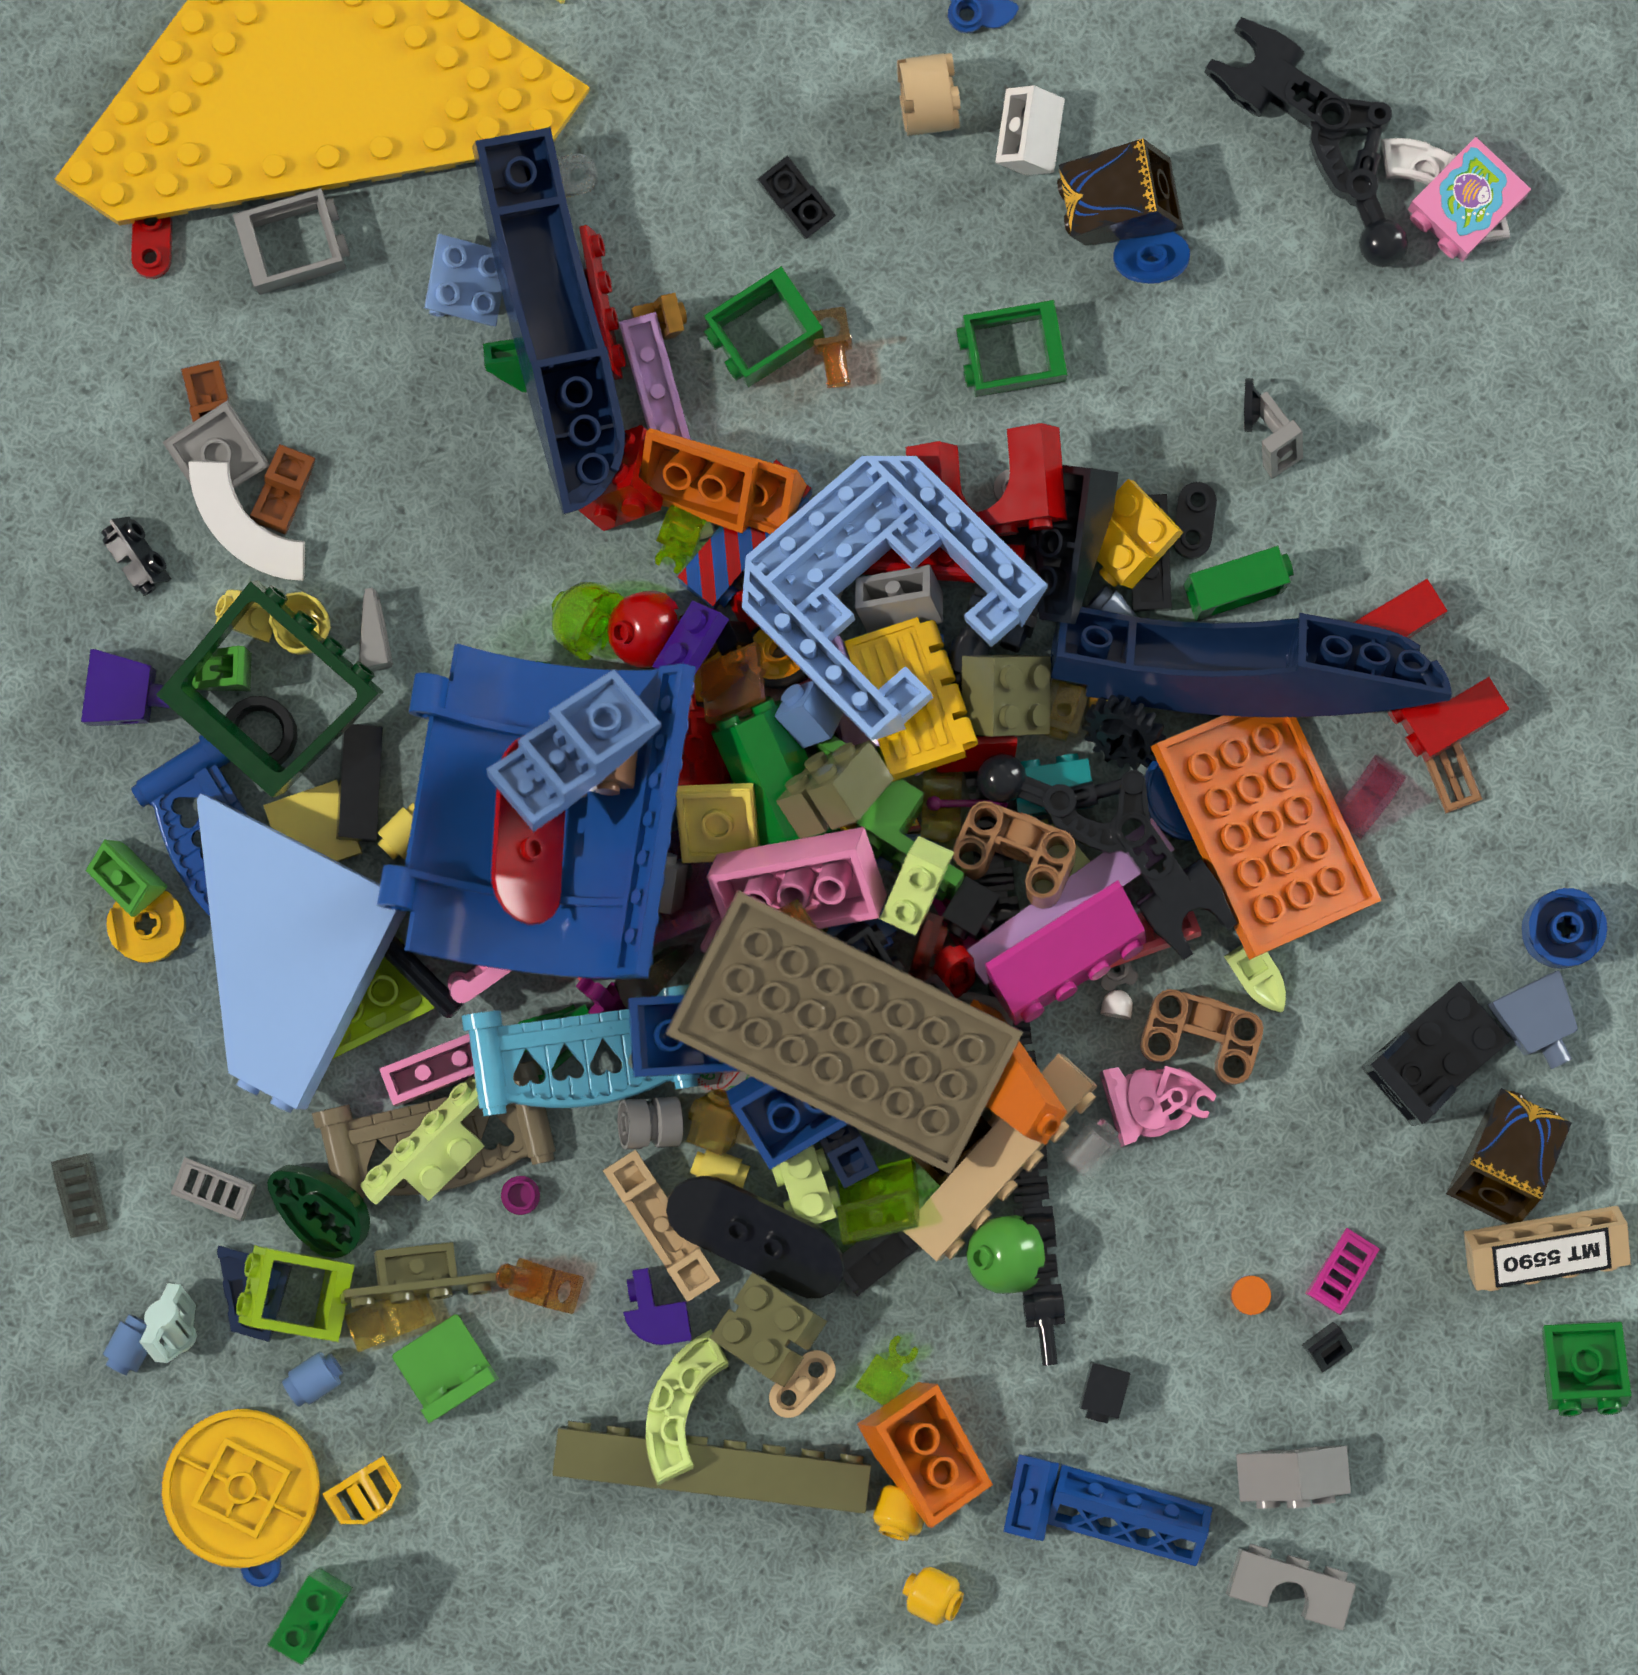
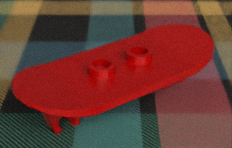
M518 739L514 740L506 749L502 759L519 748ZM496 787L491 879L495 896L502 908L515 920L528 925L542 924L554 916L560 905L566 810L533 832Z

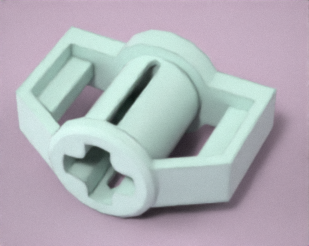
M168 1283L160 1300L150 1305L145 1312L144 1321L147 1327L140 1340V1344L155 1362L169 1363L178 1355L190 1349L196 1341L197 1332L194 1328L196 1304L180 1284ZM161 1337L164 1340V1346L159 1341Z

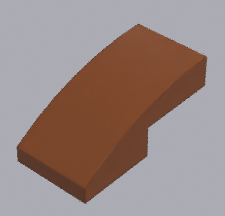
M220 360L181 369L191 406L189 409L193 422L225 401H229Z
M279 444L264 476L265 484L253 507L250 518L261 526L286 535L310 478L315 458Z

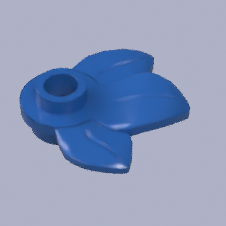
M951 0L952 3L948 9V20L951 26L961 33H973L981 27L998 29L1005 26L1016 16L1019 5L1010 0ZM963 9H970L974 13V17L969 21H965L959 14Z

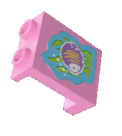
M1475 137L1411 202L1407 210L1412 213L1410 219L1418 229L1425 233L1430 230L1440 240L1437 244L1448 257L1454 259L1457 256L1463 262L1471 251L1526 198L1531 188Z

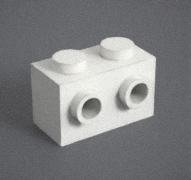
M1035 85L1006 89L995 163L1024 175L1054 173L1065 98Z

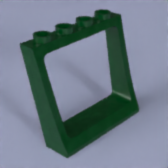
M258 580L249 582L205 638L156 695L273 798L284 794L384 691L371 681L375 675L367 666L358 661L353 665L343 656L346 649L340 642L331 636H327L324 639L314 630L317 623L309 615L300 610L295 614L285 605L288 598L282 591L273 585H269L266 588ZM254 602L259 604L357 692L355 701L286 769L196 691L192 685L194 677Z

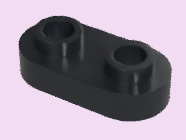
M1192 482L1186 485L1181 490L1177 500L1174 523L1184 533L1173 544V547L1181 557L1186 559L1202 557L1208 551L1212 541L1217 498L1213 489L1202 482ZM1193 495H1200L1204 498V505L1195 507L1192 505L1190 498ZM1189 532L1196 533L1199 536V543L1195 545L1189 544L1185 538L1186 534Z

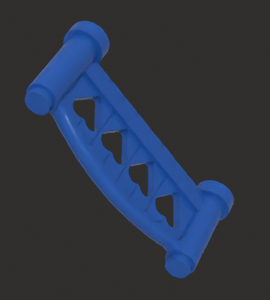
M200 735L198 736L200 740L198 743L137 780L136 785L131 790L142 807L148 804L153 806L164 844L175 869L191 895L210 917L204 859L201 855L202 848L197 847L193 842L194 834L200 831L199 818L193 827H184L181 822L182 815L175 813L173 803L178 798H198L199 794L202 793L212 796L246 815L248 814L220 770L221 767L231 761Z

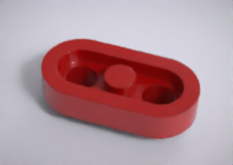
M172 217L158 219L157 223L153 226H147L145 224L146 219L135 220V223H132L131 261L138 274L144 278H160L168 272L171 266ZM149 252H154L157 254L156 260L150 264L145 263V255Z
M952 945L947 946L935 957L936 963L933 968L934 974L936 973L955 998L961 997L971 988L976 979L973 956L962 945L955 947Z

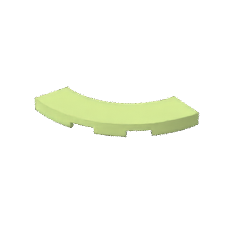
M711 1329L696 1337L674 1356L653 1390L646 1420V1447L650 1467L657 1485L693 1469L685 1437L689 1409L701 1388L714 1375L729 1365L720 1345L710 1339L713 1333Z

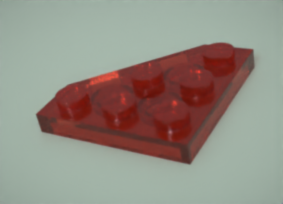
M928 912L924 920L908 972L909 975L921 981H925L934 974V967H930L929 963L932 954L937 955L942 950L948 931L947 927L941 926L944 917Z

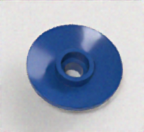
M1169 232L1120 240L1114 249L1113 260L1118 272L1129 280L1147 284L1161 283L1177 277L1186 269L1190 261V249L1187 242L1180 235Z

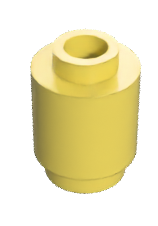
M414 803L407 809L402 807L377 832L382 838L377 844L393 860L398 855L404 860L406 859L415 807Z
M707 1147L705 1154L697 1152L690 1173L696 1175V1177L710 1176L721 1178L743 1188L751 1166L743 1164V1159Z

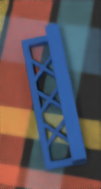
M1061 1464L1047 1524L1197 1566L1209 1534L1213 1507ZM1061 1504L1076 1508L1080 1514L1071 1517L1057 1512ZM1103 1517L1111 1518L1118 1525L1106 1527L1100 1525L1097 1519ZM1146 1528L1152 1530L1156 1536L1145 1538L1138 1536L1135 1530ZM1181 1538L1195 1542L1191 1551L1175 1546L1173 1541Z

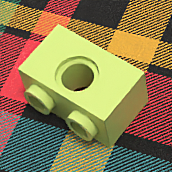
M918 836L907 854L880 919L916 936L927 916L954 852Z

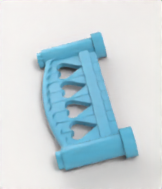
M689 985L653 990L654 997L685 995ZM629 1009L507 1026L502 1024L501 1010L462 1016L463 1031H469L479 1109L483 1110V1116L507 1113L506 1105L512 1103L543 1108H579L623 1100L670 1081L675 1083V1089L698 1086L700 1075L633 1077V1069L628 1063L632 1053ZM602 1039L622 1062V1068L618 1073H611L606 1070L602 1075H595L590 1069V1064ZM563 1044L582 1064L584 1072L580 1078L576 1079L568 1075L564 1080L558 1081L552 1076V1068ZM525 1049L545 1072V1079L540 1084L529 1081L525 1086H519L513 1080V1074Z

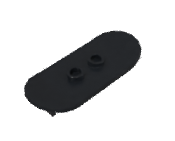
M698 1176L688 1178L678 1184L668 1197L666 1207L668 1220L671 1227L680 1237L794 1294L805 1298H822L833 1293L842 1282L845 1269L842 1252L835 1239L815 1223L717 1177Z

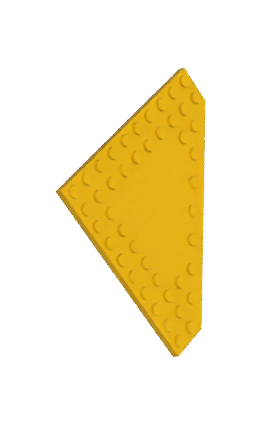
M187 0L55 177V181L59 186L120 226L135 223V220L152 217L161 219L188 214V211L211 207V210L242 205V202L264 198L265 200L294 196L297 192L321 188L323 191L349 186V183L367 180L372 182L402 177V174L425 171V173L456 168L455 165L475 162L472 146L477 140L551 127L553 140L555 141L589 93L590 88L459 0Z

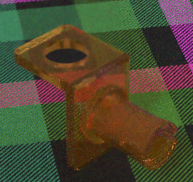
M844 307L812 311L819 323L826 317H832L841 326L837 336L813 340L814 355H823L827 388L848 386L851 384V380L849 379L846 351L852 350V336L849 333L846 309Z
M520 1258L516 1266L508 1263L503 1264L497 1271L496 1281L499 1287L509 1289L508 1294L512 1297L545 1308L573 1314L584 1277ZM568 1281L571 1287L570 1294L564 1302H560L558 1299L559 1288L564 1282Z

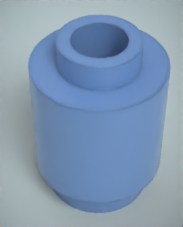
M128 1314L125 1322L120 1321L103 1352V1355L109 1359L106 1363L108 1367L126 1376L129 1370L138 1372L148 1354L140 1344V1340L147 1327L144 1320Z
M319 1351L288 1372L289 1377L282 1380L286 1392L298 1407L304 1403L310 1405L341 1384L339 1376L343 1374V1370L332 1354L325 1356Z

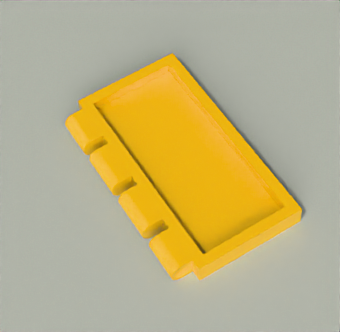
M918 617L844 641L851 663L878 690L906 666L932 692L933 699L904 723L905 730L877 739L886 767L894 778L893 781L965 758V750L978 744L970 718L963 717L967 714V709L958 684H950L956 678L947 652L940 650L944 647L935 620L920 623Z

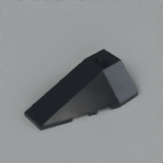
M1062 465L1067 520L1052 522L1053 528L1033 530V534L1029 535L1030 548H1034L1038 569L1035 573L1047 584V589L1038 601L1039 619L1076 624L1114 511L1119 472Z

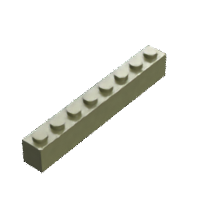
M568 1420L567 1427L558 1428L552 1476L866 1513L871 1464L863 1463L864 1456L841 1453L840 1460L824 1459L825 1451L802 1449L801 1456L785 1454L786 1447L780 1445L763 1444L762 1451L746 1449L747 1442L724 1439L723 1446L707 1444L708 1437L685 1435L693 1469L657 1485L648 1460L646 1433L645 1437L630 1435L629 1427L607 1425L606 1432L592 1431L591 1423Z

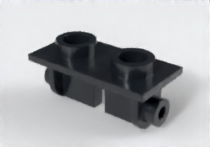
M130 516L115 518L109 521L111 525L101 532L104 536L102 542L106 545L117 563L123 562L127 557L130 558L132 562L125 566L122 571L136 592L141 591L143 596H146L156 589L154 584L171 580L166 571L167 566L164 559L157 552L152 551L144 539L146 536L145 531L138 522L132 520Z

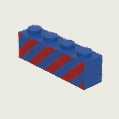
M778 460L773 462L774 464L784 466ZM808 485L797 511L810 501L812 488ZM720 526L678 575V582L709 608L716 610L719 605L726 608L730 604L731 599L739 592L735 586L744 576L746 555L771 534L749 526L743 534Z

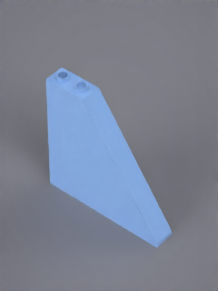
M200 793L197 798L228 1073L239 1079L237 1086L255 1095H258L261 1090L273 1097L270 1102L271 1104L286 1112L291 1113L294 1108L307 1110L407 911H396L377 906L380 883L218 799Z

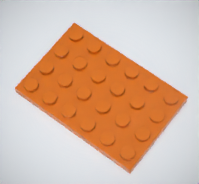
M1220 716L1151 746L1205 865L1222 888L1229 909L1238 923L1234 928L1249 960L1382 901L1296 717Z

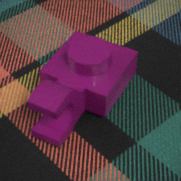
M582 978L576 985L580 992L595 1003L588 1011L589 1014L629 1009L628 998L631 997L613 982L605 988L599 982L595 983L591 978Z

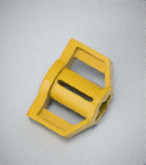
M384 1456L324 1492L322 1496L340 1525L362 1524L365 1526L392 1509V1504L401 1488V1484ZM376 1469L392 1494L388 1504L385 1503L368 1475ZM357 1484L361 1486L362 1490L364 1491L370 1503L372 1504L374 1511L370 1507L369 1503L367 1502L366 1498L362 1494ZM344 1489L346 1490L363 1520L351 1519L338 1498V1493Z

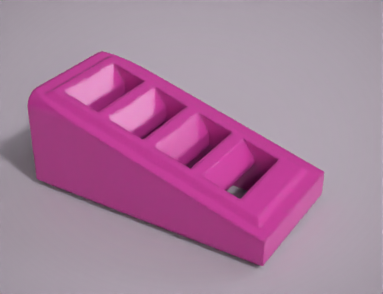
M1346 1228L1305 1294L1337 1315H1341L1380 1249ZM1348 1242L1366 1253L1363 1260L1344 1249ZM1339 1256L1358 1267L1356 1272L1353 1273L1336 1261ZM1332 1269L1350 1280L1347 1286L1329 1276ZM1324 1282L1342 1293L1339 1299L1321 1289Z

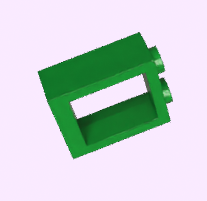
M782 266L704 315L708 328L703 332L715 350L720 347L729 358L724 361L726 368L735 381L742 378L748 388L825 339L822 326ZM777 293L804 334L751 368H748L722 327Z
M1054 300L963 315V327L956 328L960 351L967 349L969 364L963 365L966 387L974 388L975 397L1066 382L1068 374ZM1039 319L1048 371L984 382L975 330Z
M1275 546L1191 573L1183 586L1194 619L1198 621L1282 594L1290 584L1289 577L1293 576L1294 572L1288 554L1281 555L1279 546Z
M321 1568L310 1573L270 1639L268 1646L298 1664L303 1665L316 1652L353 1587Z

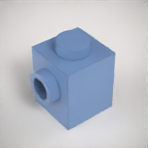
M813 681L802 685L794 684L782 694V702L775 714V718L802 748H806L831 739L844 712Z

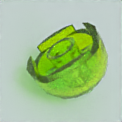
M589 581L579 582L566 591L560 592L552 603L553 613L551 617L552 633L557 642L580 660L592 659L594 656L590 655L589 652L593 651L601 637V650L608 643V618L613 608L624 597L607 585Z

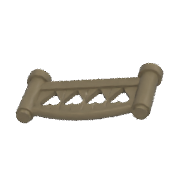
M535 1060L520 1063L513 1074V1080L519 1086H525L529 1081L540 1084L538 1075L543 1074L542 1069ZM448 1097L353 1119L350 1104L312 1113L315 1128H320L331 1176L353 1188L364 1200L363 1197H366V1194L360 1185L369 1172L368 1165L377 1140L393 1152L397 1143L404 1138H408L421 1125L423 1118L429 1112L436 1110ZM514 1103L506 1105L507 1113L495 1116L513 1132V1143L509 1146L499 1143L492 1150L483 1147L439 1192L484 1179L511 1166L522 1158H531L532 1165L555 1160L553 1152L556 1149L546 1108ZM478 1105L461 1122L482 1142L490 1116H483V1110L479 1109ZM403 1178L386 1196L420 1195V1193Z

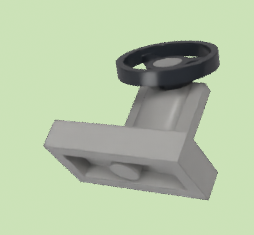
M1245 378L1244 432H1253V426L1260 417L1273 434L1262 441V458L1264 469L1273 479L1303 459V431L1294 420H1288L1267 391L1261 395L1255 389L1253 378Z

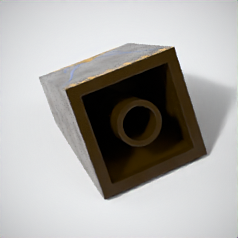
M1144 138L1059 164L1061 178L1057 180V186L1067 209V214L1064 215V225L1069 236L1085 246L1176 232L1184 229L1171 158Z
M1501 1088L1489 1103L1446 1194L1505 1224L1522 1222L1541 1201L1572 1123L1561 1118L1560 1114L1554 1110L1543 1109L1527 1101L1523 1095Z

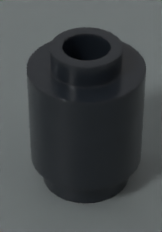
M962 628L959 635L954 636L948 652V658L956 678L950 684L956 683L959 688L962 686V656L989 655L990 653L988 643L975 630Z

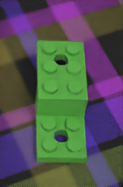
M833 735L831 739L817 743V753L824 752L826 755L833 753L846 743ZM903 779L891 782L856 823V828L865 827L875 859L878 860L881 856L892 863L891 869L898 875L908 852L914 844V841L905 835L922 811L924 792ZM949 864L934 898L940 901L947 898L951 901L963 882L964 873Z

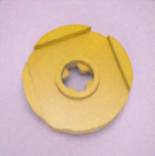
M164 891L135 917L130 916L115 902L107 915V933L112 945L125 957L140 963H155L166 959L181 946L186 932V916L183 907L171 893ZM145 913H149V917L157 921V926L152 928V933L146 935L144 930H137L136 923L142 921V915Z

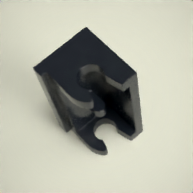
M892 1214L842 1253L845 1268L843 1280L856 1296L863 1293L918 1249L913 1240L902 1230V1226Z

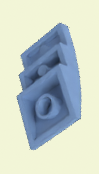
M614 669L549 710L550 719L518 739L519 748L487 768L488 778L533 832L601 783L661 728V723Z

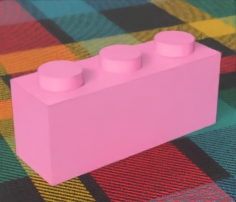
M469 1034L380 1068L379 1070L392 1104L398 1107L465 1081L471 1076L475 1077Z

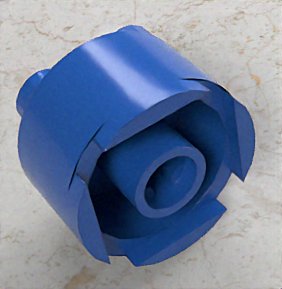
M1562 888L1539 897L1529 906L1522 921V939L1528 953L1539 963L1555 969L1571 968L1587 962L1602 948L1607 935V920L1603 910L1588 893L1574 888ZM1563 920H1565L1566 927L1572 929V933L1562 937L1561 931L1556 928L1557 924L1563 922Z

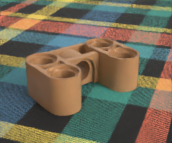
M989 801L978 802L970 809L953 848L955 868L964 873V879L966 876L972 880L984 876L995 852L1030 865L1025 880L1027 898L1032 905L1042 909L1050 908L1058 902L1076 860V845L1071 834L1065 830L1045 824L1035 817L1012 811ZM986 816L993 818L997 822L989 830H982L976 826V822ZM1054 845H1063L1069 850L1065 857L1059 859L1051 857L1048 851ZM969 851H974L981 855L980 861L973 865H967L960 859L963 854ZM1043 879L1052 882L1054 885L1050 892L1044 894L1038 893L1033 889V885Z
M1168 989L1154 997L1141 1037L1140 1049L1147 1060L1160 1063L1170 1059L1175 1054L1181 1033H1191L1212 1039L1215 1043L1220 1044L1215 1061L1216 1076L1225 1084L1236 1085L1247 1080L1252 1073L1264 1027L1261 1019L1252 1012L1229 1006L1227 1003L1212 998ZM1172 997L1177 1000L1180 1010L1175 1018H1167L1161 1014L1159 1009L1161 999ZM1240 1019L1250 1021L1254 1027V1035L1248 1041L1241 1040L1235 1035L1234 1026ZM1154 1034H1161L1168 1040L1169 1049L1162 1056L1155 1055L1149 1050L1148 1041ZM1229 1056H1235L1243 1063V1072L1238 1078H1231L1224 1072L1223 1064Z

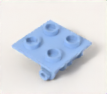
M438 234L424 309H428L429 314L433 316L444 317V314L496 327L502 291L492 248Z

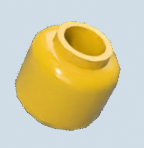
M888 1485L881 1489L873 1514L874 1522L880 1527L879 1533L901 1541H908L910 1536L919 1535L924 1521L916 1512L903 1490L897 1485Z
M931 1566L922 1569L918 1575L911 1573L903 1588V1595L907 1596V1610L933 1625H940L946 1620L951 1622L957 1615L964 1598V1593L960 1591V1583L955 1577Z

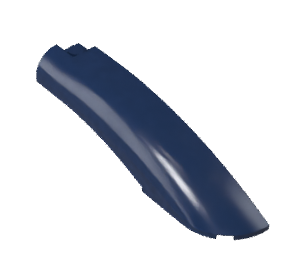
M551 127L477 140L474 142L472 149L480 182L478 188L519 364L545 458L564 515L589 505L610 485L622 462L625 432L607 346L605 347L585 278L567 205Z
M1081 607L1076 624L1056 622L1051 649V678L1085 684L1086 696L1098 699L1102 697L1108 700L1111 695H1115L1119 702H1123L1127 696L1130 697L1132 705L1143 703L1144 707L1179 712L1240 717L1335 716L1422 706L1449 701L1452 696L1451 685L1442 666L1437 660L1431 662L1425 655L1420 653L1421 646L1409 638L1383 628L1299 613L1298 618L1283 620L1200 623L1140 618Z

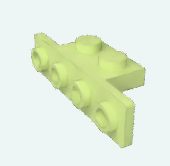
M472 1076L465 1082L455 1086L449 1097L436 1110L429 1112L423 1118L421 1125L408 1138L399 1141L393 1152L380 1165L373 1167L367 1173L360 1187L372 1203L378 1204L403 1178L429 1201L484 1147L481 1140L461 1122L479 1105L476 1081Z

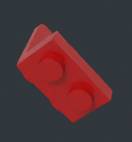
M642 425L624 431V454L618 472L607 489L596 500L578 510L603 531L661 510L663 497L639 477L647 431Z

